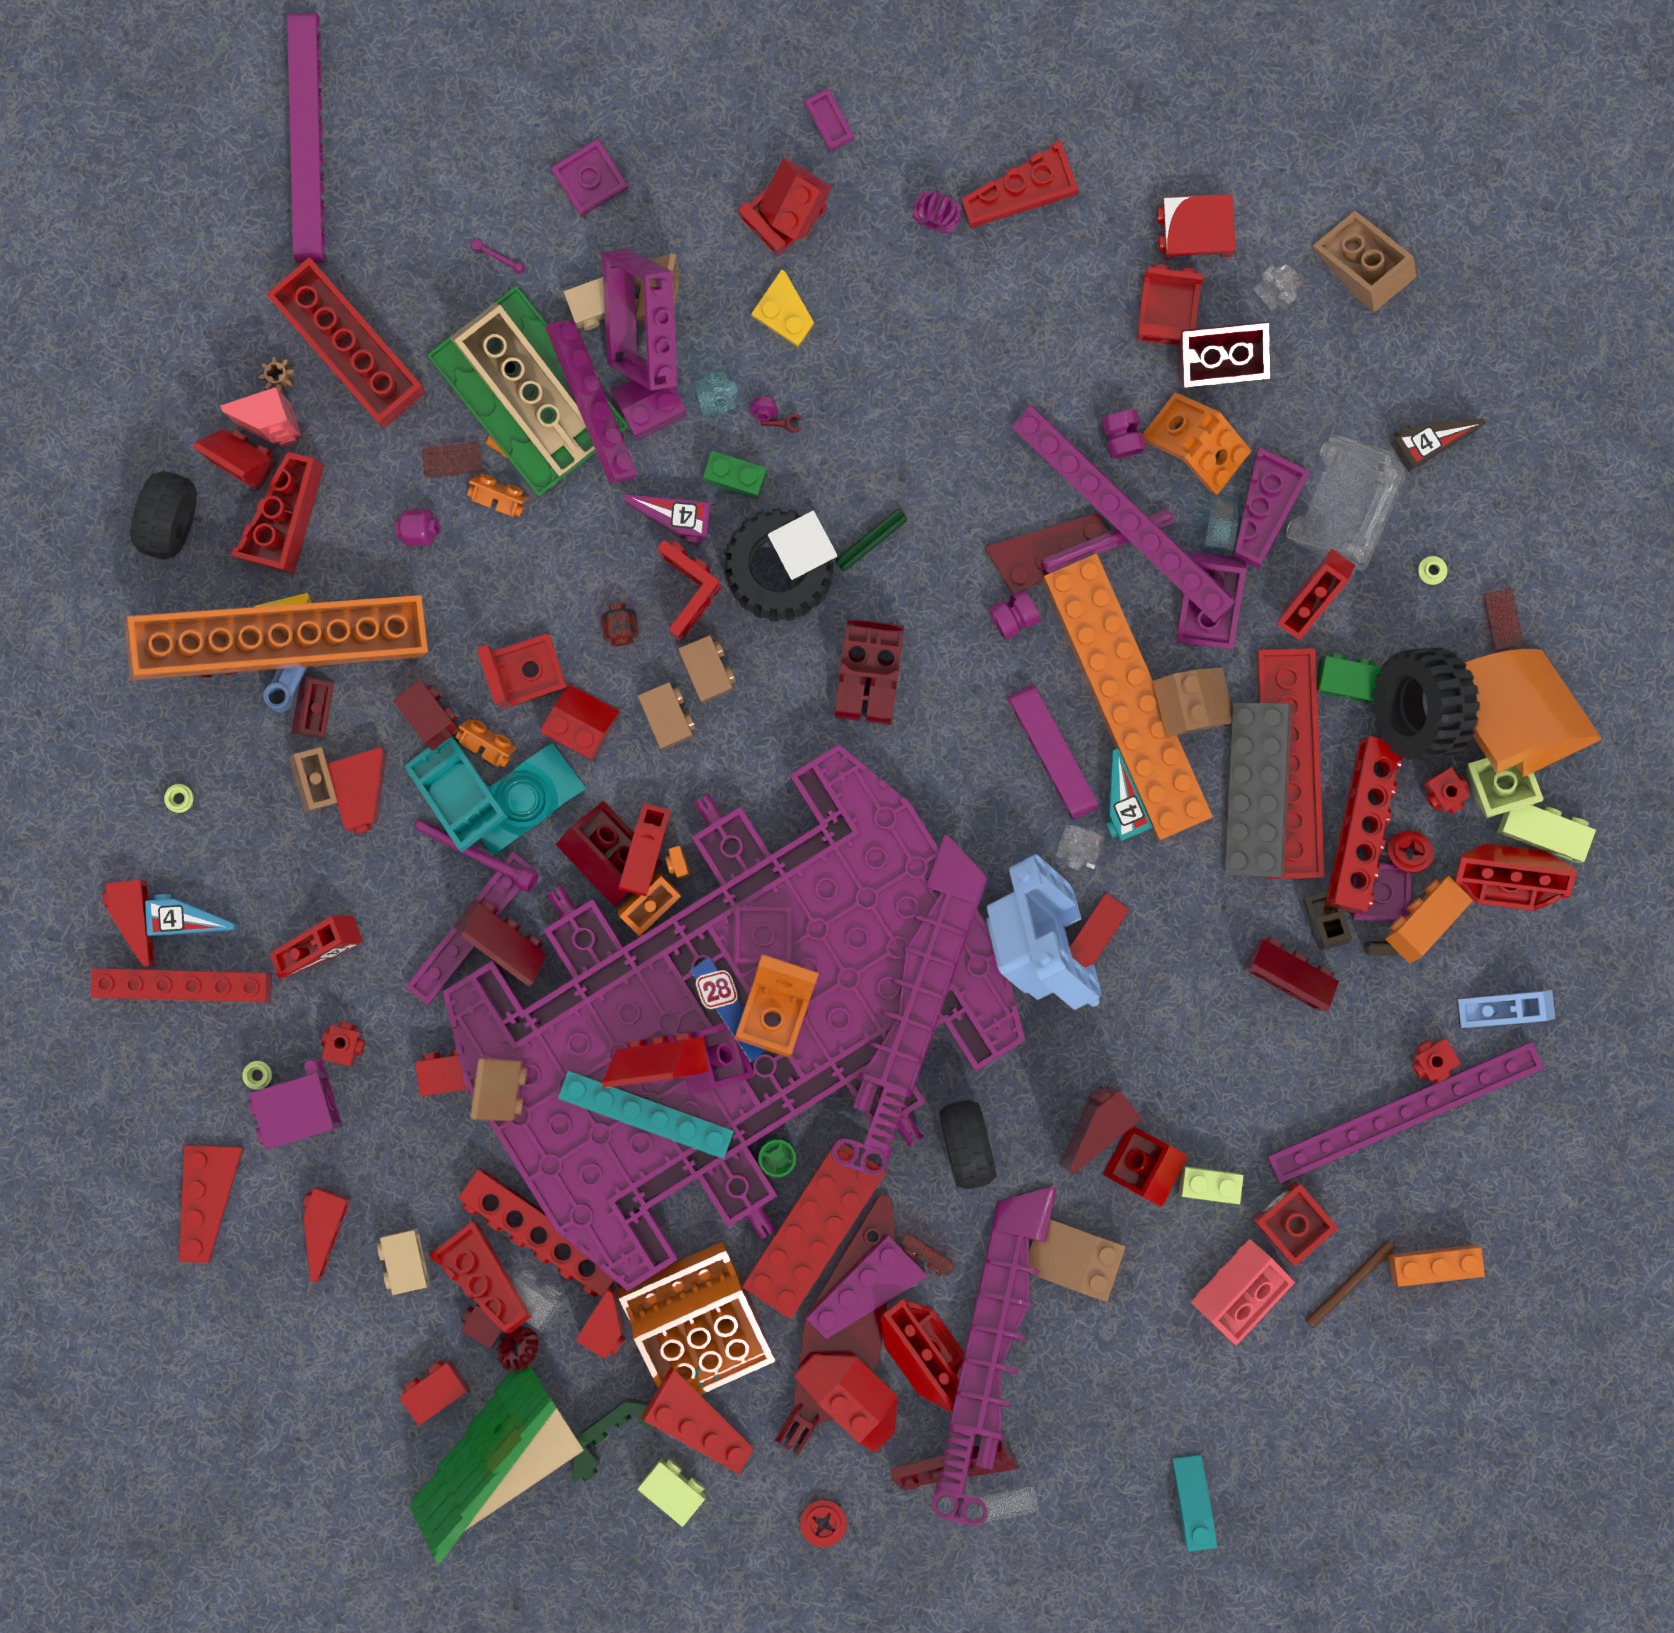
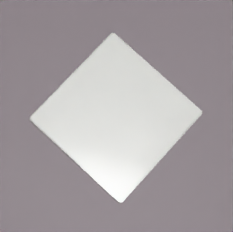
M814 511L768 534L791 580L837 557Z

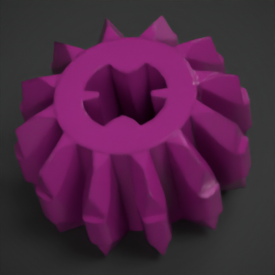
M928 190L920 192L918 198H916L912 217L919 225L945 234L954 232L960 220L962 207L959 203H956L955 199L947 197V194L943 195L938 191L932 192Z

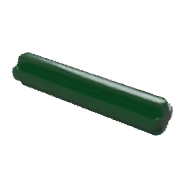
M896 509L838 556L835 560L837 566L842 571H847L906 523L907 516L904 512Z

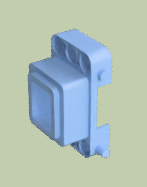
M1037 854L1011 866L1009 870L1014 892L987 905L989 917L986 920L1000 973L1025 994L1029 993L1037 1000L1054 993L1074 1010L1086 1004L1092 1007L1097 1006L1100 1001L1101 989L1095 967L1090 965L1084 968L1072 958L1065 932V927L1082 919L1071 885Z

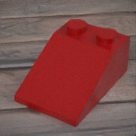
M221 429L195 442L193 448L209 462L258 492L277 464L271 458L273 454L271 451L260 444L256 448L246 443L249 438L235 429L232 433Z

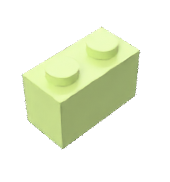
M1184 1166L1181 1171L1178 1195L1187 1198L1240 1204L1244 1175Z
M661 1458L639 1484L637 1490L683 1527L705 1500L706 1494L703 1493L705 1488L696 1479L691 1477L688 1480L680 1474L682 1468L673 1460L668 1459L666 1462Z

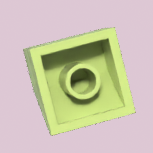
M1487 758L1468 763L1466 770L1467 780L1475 801L1487 818L1543 801V796L1534 773L1522 777L1514 765L1497 774Z

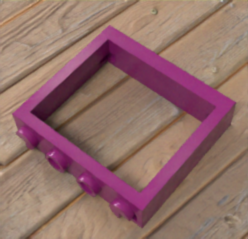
M628 248L601 252L607 365L649 390L677 386L672 271ZM634 275L643 279L647 360L637 353ZM650 279L656 280V287L650 288ZM622 352V357L616 359L615 353Z

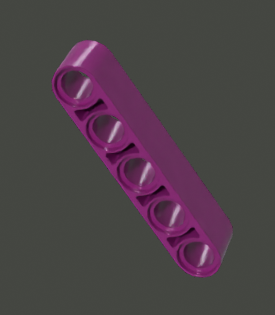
M1031 684L1008 696L1007 700L1010 706L1014 707V713L1024 732L1027 731L1028 739L1037 756L1041 757V763L1051 782L1055 783V789L1065 808L1068 807L1070 810L1068 813L1074 821L1099 808L1091 788L1036 687Z

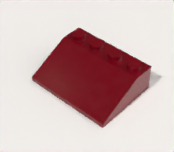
M1100 1086L1088 1096L1091 1101L1086 1104L1060 1161V1165L1070 1174L1074 1175L1142 1119L1120 1090L1111 1087L1105 1089V1087Z

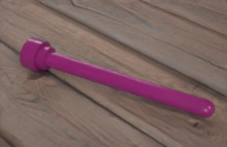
M422 819L415 821V829L459 851L447 832ZM473 845L461 852L513 879V883L517 884V888L526 893L531 892L538 880V872L528 867L517 869Z

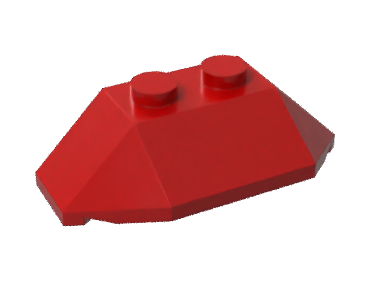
M1486 843L1461 854L1455 881L1476 904L1535 911L1561 898L1570 897L1577 869L1544 850Z
M901 1299L881 1315L884 1347L918 1395L951 1412L965 1353L934 1309Z
M813 1354L793 1374L821 1408L859 1444L873 1453H876L895 1433L898 1396L857 1356Z

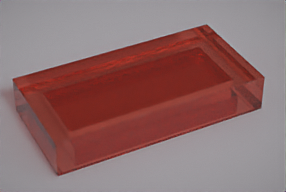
M479 442L422 449L426 478L483 472Z
M1513 588L1484 593L1483 600L1493 650L1523 645Z

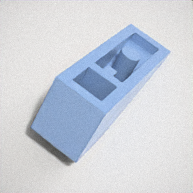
M1552 990L1458 999L1461 1028L1541 1022L1555 1019Z

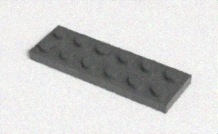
M1233 703L1225 875L1284 877L1292 704Z

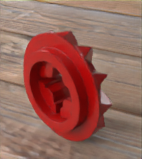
M1403 831L1396 834L1390 840L1387 847L1388 859H1391L1394 868L1402 869L1405 874L1408 872L1418 874L1420 871L1428 869L1434 858V849L1431 842L1424 835L1415 831ZM1410 845H1413L1412 849L1415 855L1412 859L1408 860L1407 853L1405 852L1410 848Z
M825 1499L812 1502L802 1513L800 1519L801 1532L804 1538L814 1546L830 1547L835 1545L842 1539L846 1531L847 1521L845 1513L835 1502ZM828 1513H831L828 1523L834 1530L824 1527L817 1534L818 1522L815 1521L813 1516L823 1519L825 1515L827 1516Z

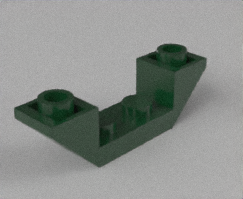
M626 1398L580 1432L577 1441L584 1451L574 1458L571 1477L574 1482L581 1478L585 1482L598 1472L596 1467L599 1465L600 1459L589 1446V1443L592 1442L593 1445L598 1444L608 1436L607 1429L614 1424L619 1428L632 1418L629 1414L630 1412L634 1413L645 1430L652 1426L641 1419L650 1401Z

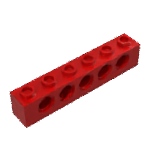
M1368 736L1359 740L1325 906L1355 914L1367 912L1373 904V882L1377 879L1380 871V865L1377 864L1379 853L1383 851L1386 842L1383 833L1385 825L1389 823L1391 818L1390 799L1394 796L1397 789V782L1394 780L1396 770L1400 768L1403 759L1389 749V744L1384 743L1380 738ZM1374 764L1380 766L1382 770L1381 777L1374 773ZM1369 791L1376 797L1375 805L1371 804L1368 800ZM1363 819H1366L1370 824L1369 833L1362 827ZM1357 847L1362 848L1365 857L1363 861L1356 855ZM1352 874L1359 880L1357 889L1350 882Z
M92 969L90 998L271 1002L272 973Z
M482 1168L476 1171L458 1199L463 1202L461 1206L473 1215L480 1213L486 1217L485 1223L498 1232L503 1229L511 1234L509 1239L521 1248L527 1245L535 1251L534 1257L545 1264H548L549 1261L559 1267L557 1272L570 1281L573 1278L577 1279L583 1284L581 1288L591 1296L596 1297L599 1294L603 1297L614 1281L596 1263H594L595 1272L593 1274H584L580 1269V1263L583 1260L591 1259L582 1254L578 1248L556 1232L541 1208ZM487 1194H494L498 1197L499 1206L497 1209L491 1210L485 1205ZM517 1210L523 1215V1223L520 1226H514L510 1223L508 1216L511 1211ZM535 1227H542L546 1230V1241L538 1242L533 1238L532 1231ZM566 1243L570 1246L571 1256L569 1258H561L557 1255L556 1247L558 1244Z

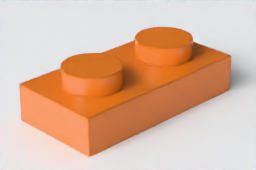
M682 847L670 848V856L665 857L670 874H676L679 879L690 876Z

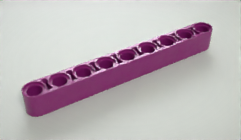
M318 13L288 14L293 254L295 263H303L309 257L314 263H319L326 260V255H323V250H325V227H322V222H325L324 199H321V194H324V171H321V166H323V143H320V138H323L322 115L319 116V110H322V91L318 84L321 82V60H318V55H321L320 32H317V27H320Z

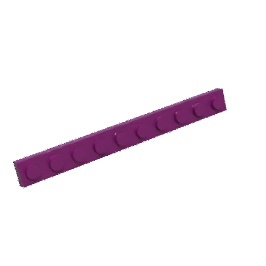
M1030 405L1011 426L1213 622H1217L1236 602L1229 593L1034 406Z
M1533 1042L1525 1043L1456 1073L1441 1082L1431 1084L1267 1156L1278 1183L1285 1182L1540 1071L1544 1067Z

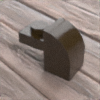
M1328 891L1304 897L1303 899L1312 926L1313 938L1321 951L1350 943L1352 939L1344 912H1339L1336 908L1325 906Z

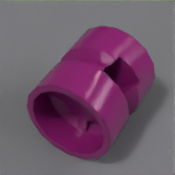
M1137 410L1121 411L1101 419L1104 434L1110 437L1107 446L1111 459L1136 455L1147 449L1143 433L1138 432L1141 424Z
M1024 589L1011 595L1008 603L1000 601L988 608L994 624L1005 641L1019 634L1021 627L1028 629L1041 622L1040 615L1032 599Z

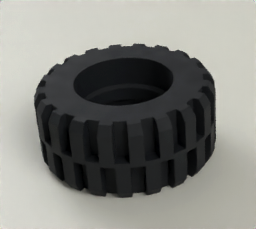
M774 508L772 512L764 513V511L755 513L756 516L754 518H747L741 523L742 526L738 530L735 529L731 535V541L726 547L724 570L730 591L746 611H751L758 618L764 617L768 618L769 621L778 622V620L782 619L791 621L795 620L797 616H805L810 613L813 607H817L822 602L824 595L828 593L833 578L834 559L806 572L800 583L790 590L775 592L764 588L756 580L752 571V561L756 551L764 543L770 541L769 533L802 516L798 515L797 511L789 509L786 512L781 511L780 508Z
M1442 647L1403 650L1392 655L1380 668L1381 673H1378L1374 683L1376 687L1372 690V698H1374L1372 714L1376 716V721H1374L1376 729L1381 731L1380 737L1384 743L1389 744L1388 748L1404 759L1417 761L1452 756L1456 752H1460L1474 734L1473 728L1477 726L1479 720L1476 717L1477 711L1480 710V702H1477L1476 695L1479 694L1478 687L1473 683L1474 676L1472 672L1465 668L1467 664L1460 657H1457L1454 652L1445 650ZM1423 692L1427 700V717L1423 707Z

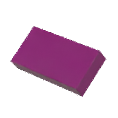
M829 88L804 100V105L829 152L855 140V136Z

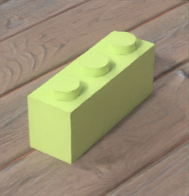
M1535 803L1503 814L1497 833L1575 863L1585 861L1596 832L1595 829L1588 827L1589 822L1583 819L1572 817V820L1561 817V811L1550 807H1545V810L1535 807Z

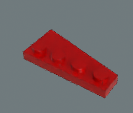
M1061 140L1052 144V147L1043 153L1039 152L1030 157L1028 162L1018 168L1010 169L1006 172V175L998 180H992L962 198L961 204L970 229L1077 195L1078 187Z
M184 1145L179 1262H210L244 1147Z
M470 1222L428 1255L444 1269V1272L451 1279L455 1280L463 1288V1291L480 1306V1309L503 1332L510 1334L532 1317L477 1222Z
M670 1367L641 1417L642 1420L737 1474H740L754 1449L672 1367Z

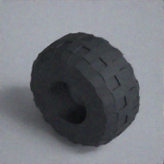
M161 471L150 475L149 479L144 483L134 508L130 530L131 543L140 553L166 560L175 557L181 551L189 534L197 505V490L189 478Z
M965 1100L945 1105L939 1112L956 1186L966 1190L991 1184L996 1178V1170L979 1103Z

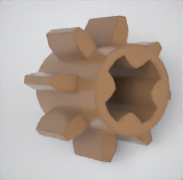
M272 357V362L268 365L261 364L265 370L264 374L259 376V379L264 382L269 381L265 387L267 390L276 387L283 394V388L287 385L292 388L294 387L290 382V377L295 376L296 372L291 369L287 370L290 365L288 360L285 359L282 363H279L275 357ZM276 370H280L282 374L279 375V380L275 381L272 376L276 375Z

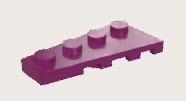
M1261 447L1258 448L1234 557L1258 569L1261 567L1302 490L1310 471Z
M886 1234L805 1318L825 1339H828L929 1276Z

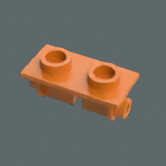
M486 474L476 475L469 481L472 485L468 490L467 496L471 497V501L490 508L493 500L497 499L496 511L513 518L515 515L521 517L524 506L520 504L529 499L528 495L523 494L521 488L514 485H501L496 483L497 480L494 477Z
M467 719L459 726L460 731L455 737L459 740L460 745L475 754L483 746L485 750L481 757L496 767L502 766L505 768L510 760L509 756L517 750V747L511 744L509 738L492 733L487 730V726L478 720Z

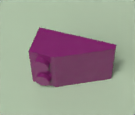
M1189 551L1188 555L1229 593L1236 602L1217 622H1213L1183 593L1176 642L1233 650L1247 570L1246 562L1234 556Z

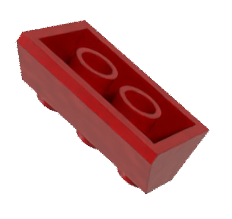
M691 1033L674 1035V1041L670 1042L668 1041V1036L651 1038V1044L645 1045V1039L627 1042L628 1048L616 1049L602 1085L603 1088L707 1073L709 1068L704 1037L692 1038Z

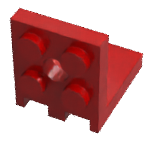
M663 540L657 548L659 556L700 586L699 590L669 628L671 636L681 643L721 590V584L717 578L710 574L709 566L698 558L692 561L687 557L686 549L677 542L672 541L669 544Z
M549 633L493 651L488 645L476 648L494 703L502 710L567 689ZM528 662H535L539 666V672L535 677L528 678L523 673V667Z

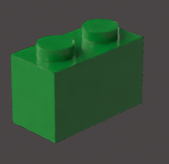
M711 451L703 480L705 484L759 500L767 469Z
M1330 653L1329 657L1325 656L1320 659L1317 674V693L1365 703L1374 702V698H1372V690L1376 687L1374 681L1377 674L1381 673V667L1374 666L1375 661L1368 659H1358L1357 662L1346 660V655Z

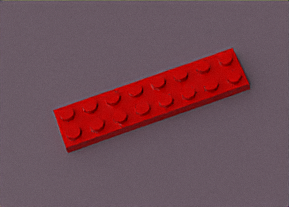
M1316 648L1258 650L1259 703L1292 704L1284 877H1265V880L1324 878Z

